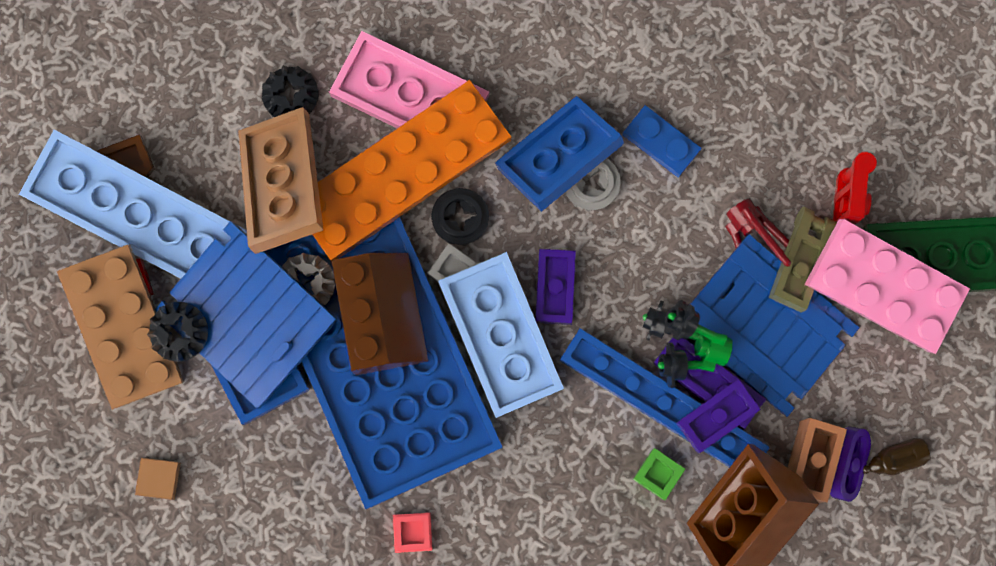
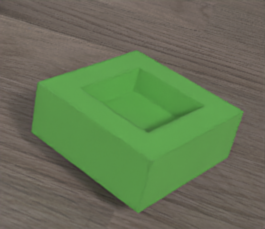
M653 448L632 480L662 500H666L685 471V468Z

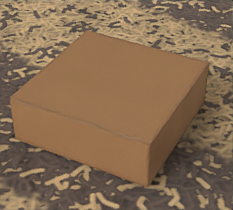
M141 458L135 495L175 500L181 463Z

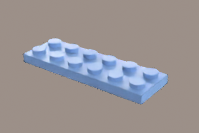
M53 130L19 195L119 247L130 244L134 255L180 279L215 238L225 245L231 239L223 230L230 222L229 220L56 130ZM240 227L247 234V230Z

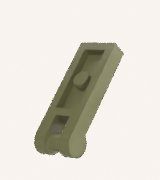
M805 206L800 209L795 218V227L785 251V255L791 261V265L786 267L781 262L768 298L799 312L807 310L814 289L806 286L805 283L837 224L836 221L828 217L824 219L815 216L813 210ZM809 229L817 232V238L808 234Z

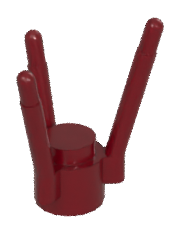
M750 198L738 203L726 213L731 222L725 228L732 236L735 248L742 242L739 232L742 231L744 236H747L757 231L786 267L791 265L789 258L768 231L785 248L788 246L789 239L764 215L759 206L754 205Z

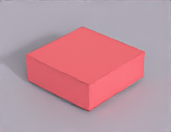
M431 512L393 515L395 553L433 550Z

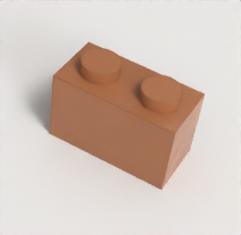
M808 418L801 420L799 423L787 468L801 477L818 503H828L847 429Z

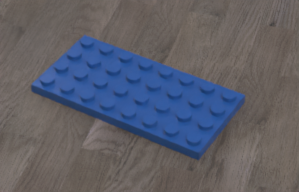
M400 217L340 258L366 253H408L428 362L355 376L351 371L336 283L334 293L324 307L338 320L302 360L365 510L503 448ZM313 235L265 251L281 267L288 258L305 253L319 256L333 271L332 262ZM299 270L296 271L299 283L311 295H314L311 281L315 279L316 275L306 277Z

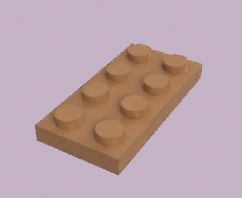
M304 107L239 130L248 247L257 254L323 231L310 115Z
M130 244L57 271L112 410L184 382L177 362L163 359L161 355L152 349V343L147 333L150 329V318L156 314L155 306Z

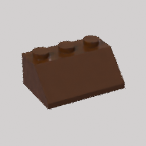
M366 253L332 260L351 371L355 376L428 362L408 253Z
M748 444L691 516L687 525L712 566H768L817 508L819 503L798 474L755 445Z

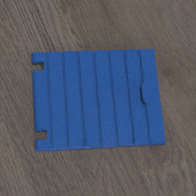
M230 221L223 229L231 237L228 243L225 245L215 238L173 287L170 294L177 302L189 303L202 312L208 325V338L200 354L257 409H261L338 319L271 258L269 254L265 251L255 254L248 247L247 234L233 221ZM162 300L155 308V311L157 312L159 307L167 305V303ZM179 321L178 325H170L183 338L190 339V336L181 330L183 324L181 321Z
M748 234L690 304L699 313V325L716 333L727 335V337L732 339V352L725 366L763 396L778 411L788 417L794 410V407L785 400L792 392L797 398L802 400L845 347V344L836 336L843 330L850 337H853L859 327L816 290H814L809 306L804 312L796 311L768 298L781 261Z

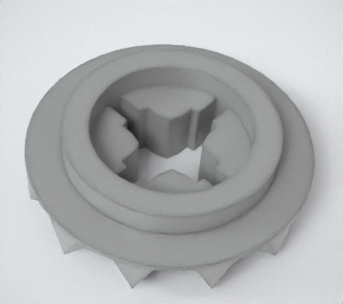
M606 158L586 175L587 178H591L600 171L597 184L601 187V190L592 188L589 192L587 191L586 194H583L585 181L581 179L565 192V195L575 207L586 209L589 212L604 209L616 199L620 190L621 180L616 166L609 159Z
M302 253L301 255L288 258L282 267L298 283L299 279L296 273L298 270L306 277L316 275L315 279L311 281L312 291L314 292L313 296L325 306L331 299L335 289V277L331 267L322 258L315 255Z

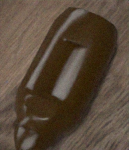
M913 438L886 447L877 456L873 457L868 465L863 467V473L868 474L871 471L879 475H897L924 466L931 460L928 446L924 439Z

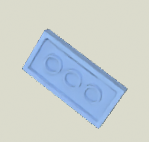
M507 252L438 281L496 418L564 389Z

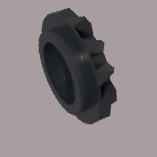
M283 65L281 69L270 72L269 77L262 84L261 99L266 110L273 117L304 107L308 114H310L317 105L319 97L317 83L311 73L306 72L299 66L287 67ZM287 80L293 89H300L299 92L294 94L293 106H291L286 96H279L280 93L285 92Z
M456 188L443 193L436 200L432 209L431 220L437 235L447 243L466 246L479 240L487 229L489 211L483 198L476 192L465 188ZM456 203H460L464 214L476 215L465 220L464 231L460 230L456 221L444 220L450 219V217L456 214Z
M172 302L159 307L156 314L150 318V329L147 335L152 343V349L161 355L163 359L176 362L186 361L195 357L204 348L208 338V325L202 312L195 306L185 302ZM179 321L183 323L181 330L186 332L190 339L176 338L172 342L173 334L168 331L165 325H178Z

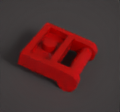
M859 153L853 159L852 166L842 169L837 175L832 220L838 222L839 219H845L855 225L865 215L869 214L872 196L871 193H867L868 175L877 166V160L872 153Z

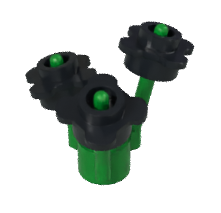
M660 300L657 309L650 307L648 313L643 315L644 324L642 328L649 330L646 337L648 341L651 335L662 339L664 333L668 335L673 334V338L676 340L681 338L696 340L694 353L696 356H700L701 361H688L686 352L684 350H674L673 343H667L666 354L659 356V374L661 377L667 378L669 388L675 387V380H685L688 369H702L714 372L716 365L725 366L732 352V339L727 337V335L716 333L699 325L700 316L695 311L693 305L686 306L685 301L679 300L675 306L667 310L662 308L664 301Z

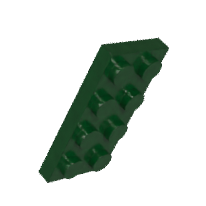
M996 217L875 223L864 226V230L970 288L969 292L996 291Z

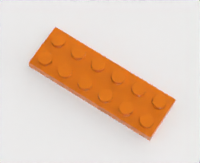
M468 80L318 182L323 231L312 235L331 262L334 259H339L511 141V135L473 83Z

